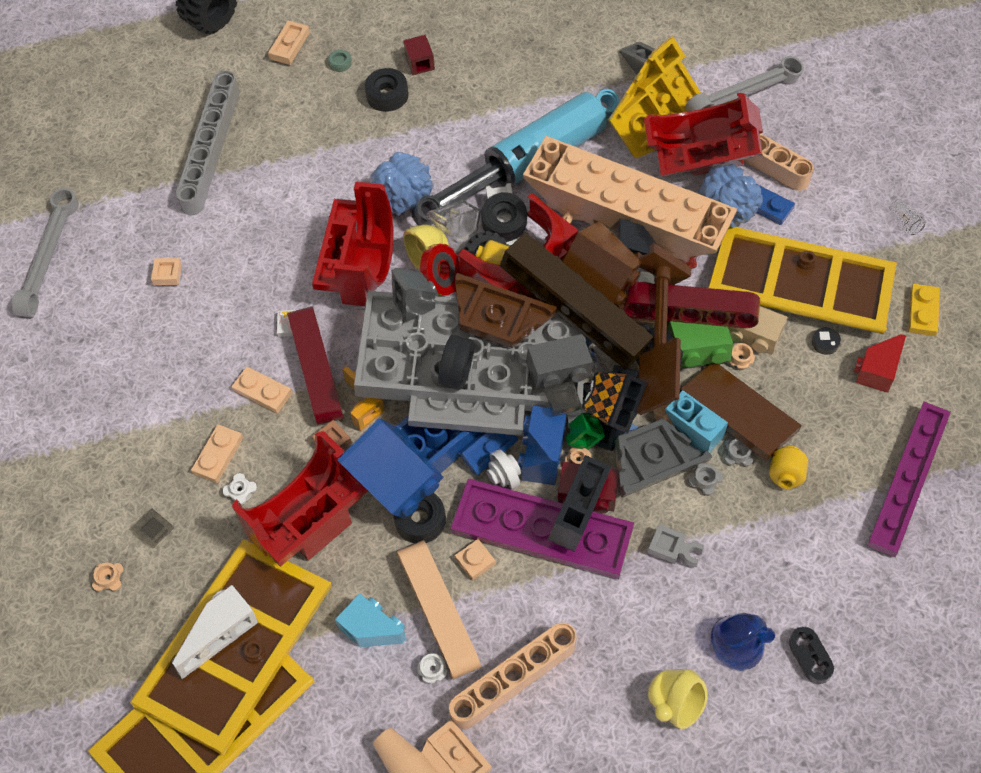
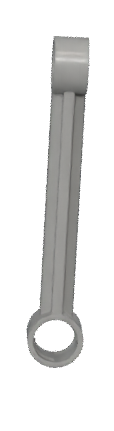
M786 56L775 69L710 95H706L704 92L695 95L686 103L685 110L689 112L723 104L738 98L737 93L749 95L778 82L793 84L803 73L804 66L796 57ZM786 68L791 69L795 73L789 72Z
M61 188L50 196V203L54 210L22 290H17L13 296L12 309L16 316L34 317L39 305L38 292L67 216L74 214L79 207L78 200L71 189ZM71 199L66 205H57L61 200Z

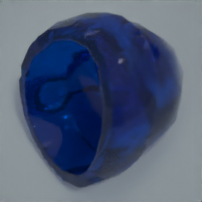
M749 613L722 617L714 624L711 630V645L716 657L729 668L740 671L755 667L763 657L765 643H771L775 638V632L772 628L767 627L763 618Z

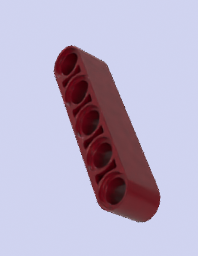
M635 282L632 287L628 286L626 290L628 296L624 303L625 313L632 318L655 320L656 283ZM668 284L667 321L734 328H753L759 322L760 297L755 293Z
M313 306L288 312V319L317 426L329 423L332 420L344 419Z

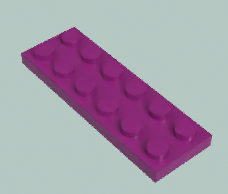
M468 478L451 526V533L474 540L479 539L481 542L619 579L634 528V522L592 512L583 536L575 552L547 540L563 503Z

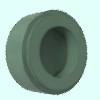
M345 50L332 52L328 57L329 67L336 72L348 70L352 65L350 53Z

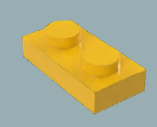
M920 284L912 285L909 333L929 336L937 335L940 287Z

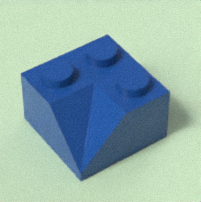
M533 405L531 416H525L522 445H527L525 454L520 453L518 461L520 470H522V481L555 486L567 411Z

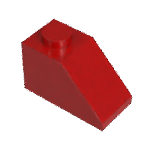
M899 334L868 347L864 357H858L853 371L858 373L856 383L888 393L896 375L906 335Z

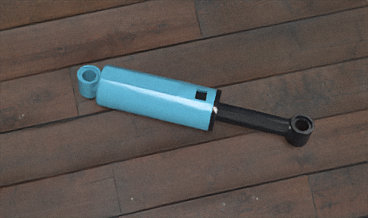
M603 89L596 96L588 92H582L489 147L484 153L486 162L484 166L434 196L427 195L422 197L412 211L414 222L419 226L432 225L446 211L496 181L502 187L511 183V187L524 179L523 174L545 136L578 147L601 133L607 126V119L612 115L620 102L618 95L611 89ZM601 102H604L608 108L603 107ZM421 208H429L432 212V216L425 215L422 212Z

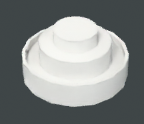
M500 449L490 454L491 462L488 463L490 469L486 472L494 485L505 486L510 490L520 485L518 475L521 474V470L515 458L511 454L506 455Z

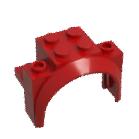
M737 93L738 98L712 107L671 115L650 114L645 117L648 147L657 151L661 176L667 177L685 172L695 176L702 175L718 166L735 164L737 167L744 165V159L763 155L760 134L763 133L759 107L751 102L746 94Z
M355 182L354 194L356 201L335 198L333 200L312 286L313 290L339 292L342 304L366 307L368 291H375L388 275L393 253L394 227L391 205L384 184Z
M532 193L528 195L530 211L527 212V216L547 233L545 237L547 242L542 246L563 261L578 234V229ZM465 249L461 250L458 254L459 272L463 275L541 301L499 265L485 262Z
M324 431L315 434V449L310 460L297 477L282 491L268 501L253 508H243L237 499L232 505L247 537L265 556L269 555L280 567L298 551L308 561L352 524L348 509L368 492L338 461L345 451Z

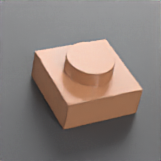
M334 420L318 431H324L342 449H345L352 443L351 438ZM315 434L312 436V439H313V442H314V443H315Z

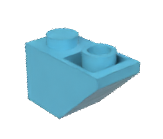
M683 390L679 394V399L671 402L665 409L666 414L678 432L684 433L692 439L690 444L702 453L705 451L710 453L725 436L728 422Z
M360 593L335 619L338 629L359 647L403 644L406 640L403 630L405 628L404 624L394 615H391L390 618L382 612V606L374 598L369 597L367 600Z

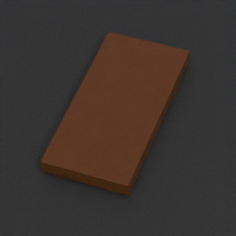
M711 363L684 385L679 392L680 394L682 390L727 421L726 431L765 461L797 434L802 426L716 363Z

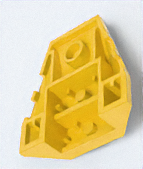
M670 36L651 53L608 119L635 158L656 151L648 147L645 117L650 114L671 115L687 112L685 110L686 103L692 97L701 93L681 61L686 56L673 36Z

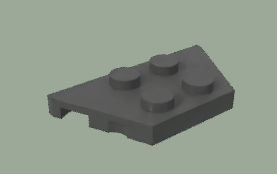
M664 418L629 433L622 434L615 440L620 496L624 498L693 469L699 464L710 461L712 455L708 451L702 453L691 445L692 439L684 433L678 432Z

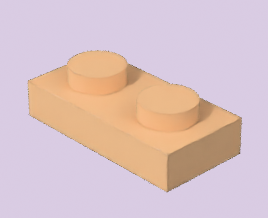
M288 20L268 52L269 59L291 65L310 34L309 26Z
M249 367L244 369L232 385L234 392L277 414L293 393L291 388Z
M217 424L192 467V473L218 483L244 438L242 433Z

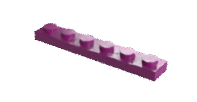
M923 401L868 541V547L892 557H896L951 411Z

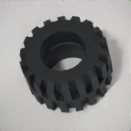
M176 0V11L183 21L200 32L214 34L219 29L225 27L226 23H229L230 18L235 13V7H237L238 2L236 0Z

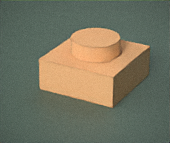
M154 258L151 276L153 285H179L182 269L180 258Z
M479 539L455 555L456 561L472 581L496 564V560Z

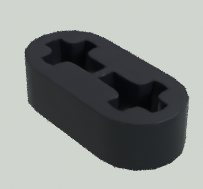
M798 627L793 631L789 639L790 649L807 679L814 684H824L829 681L834 672L833 662L815 631L809 627ZM800 635L803 639L809 638L811 640L808 645L810 653L804 645L797 644ZM812 658L815 659L819 666L824 665L826 667L823 676L819 672L814 673L812 671L815 666Z

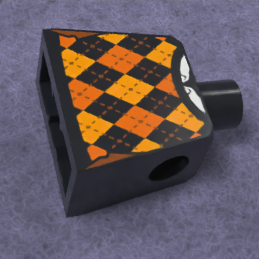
M596 372L591 383L585 382L583 384V398H585L582 405L583 410L606 425L629 433L647 382L626 373Z

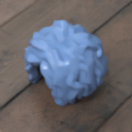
M403 152L394 153L389 158V161L382 162L371 174V183L384 184L392 213L398 216L401 213L412 210L422 197L430 196L434 186L430 180L429 166L421 163L419 157Z
M735 164L710 169L708 174L705 175L698 193L737 208V212L729 226L734 228L740 226V223L749 222L754 217L758 208L763 203V196L760 186L756 185L755 179L752 176H743L744 169L738 168Z

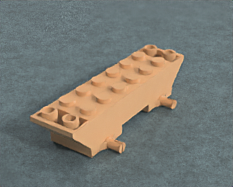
M545 136L523 174V178L547 201V206L559 211L563 215L562 218L567 222L571 223L572 220H582L594 224L595 221H599L612 227L619 219L629 220L644 226L659 247L686 262H689L693 256L716 253L737 212V208Z

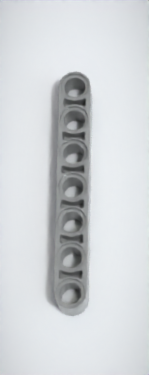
M221 71L213 79L176 191L181 209L186 215H196L204 207L237 104L239 88L235 75L231 71Z

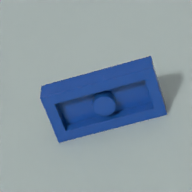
M760 186L763 203L756 213L782 225L794 209L795 203Z
M481 432L460 450L458 454L474 475H479L489 466L488 463L491 462L490 454L499 449L503 452L507 451L518 441V438L510 434Z

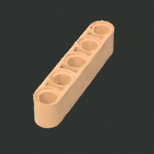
M760 134L763 155L744 159V162L791 189L801 191L808 188L814 170L812 162Z
M422 540L397 551L401 565L404 566V572L412 590H415L416 599L424 616L427 617L426 621L433 637L439 644L438 648L441 655L447 662V668L451 671L452 679L455 680L481 668L477 653L425 541Z
M567 623L555 624L460 692L451 700L449 705L451 720L459 729H469L560 664L575 651V629ZM559 636H565L570 639V642L567 645H559L555 642V639ZM540 653L546 657V660L542 663H535L530 658L532 655ZM511 671H517L522 677L517 681H510L506 678V675ZM486 689H494L497 695L492 699H485L481 696V693ZM461 707H469L472 710L471 714L466 718L458 717L456 711Z

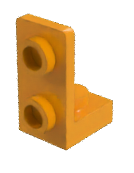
M346 366L342 369L344 379L354 389L356 370L353 372ZM363 397L365 400L358 402L350 412L353 425L362 431L385 411L384 399Z

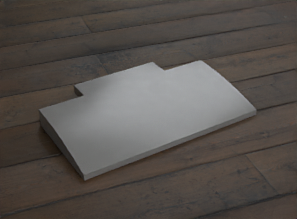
M368 291L354 382L355 396L411 401L408 426L522 435L524 411H532L533 405L564 410L569 415L581 414L584 380L561 383L549 389L545 387L536 389L526 362L528 346L571 337L581 333L556 313L553 318L513 348L461 331L457 298L435 296V309L406 322L393 302V293ZM450 335L469 338L475 342L470 372L462 389H455L438 383L440 362Z

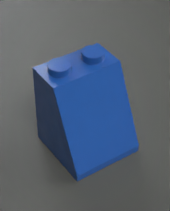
M380 418L338 459L391 514L401 518L414 513L419 506L418 503L425 496L434 493L439 487V482L444 478L401 429Z

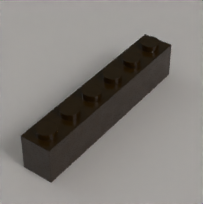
M525 232L505 250L499 266L542 302L556 306V313L583 334V336L623 369L627 370L639 355L646 350L653 338L646 328L636 323L624 310L609 301L602 292L587 283L580 274L575 273L559 257L554 256L544 248L538 240L533 239Z

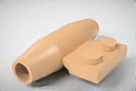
M452 720L448 721L427 738L422 752L393 728L382 732L373 742V746L388 773H489L492 769L489 762Z

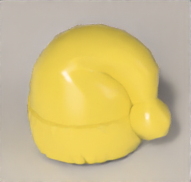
M413 226L408 228L403 234L407 255L411 263L419 270L422 254L430 248L429 246L439 243L449 246L444 232L435 226Z
M690 669L662 671L652 679L648 687V699L656 708V718L661 722L670 721L679 729L688 728L699 719L708 699L707 688L703 679Z

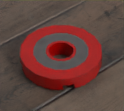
M432 244L422 254L420 272L427 281L433 282L437 290V296H448L456 290V274H461L459 272L458 256L453 248L447 244Z

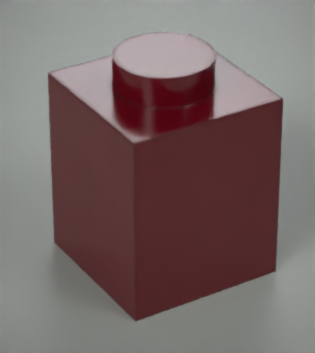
M426 34L403 40L405 57L412 75L435 70L434 54Z

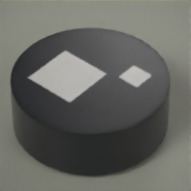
M829 327L818 329L812 339L813 348L818 353L824 355L835 353L841 342L839 333Z

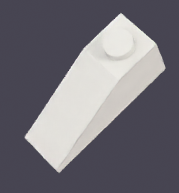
M233 585L226 590L217 592L212 597V600L206 604L173 660L172 664L182 679L258 623L253 610Z

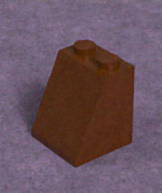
M599 221L578 232L562 261L575 273L580 274L592 287L602 292L609 301L619 308L628 296L625 294L628 286L632 287L641 274L638 272V269L642 262Z

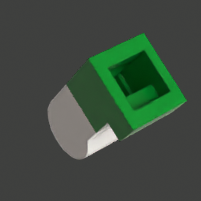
M583 407L580 415H566L571 430L566 436L569 446L589 450L605 437L600 420L584 411Z

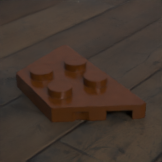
M459 273L455 276L461 331L513 348L556 314V306Z

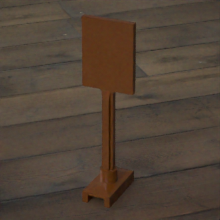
M655 243L650 245V252L646 255H642L639 252L634 254L642 262L640 267L654 275V282L656 283L654 348L639 355L638 379L647 382L637 409V414L639 415L646 414L679 399L681 340L675 338L666 342L668 284L676 285L691 277L692 269Z

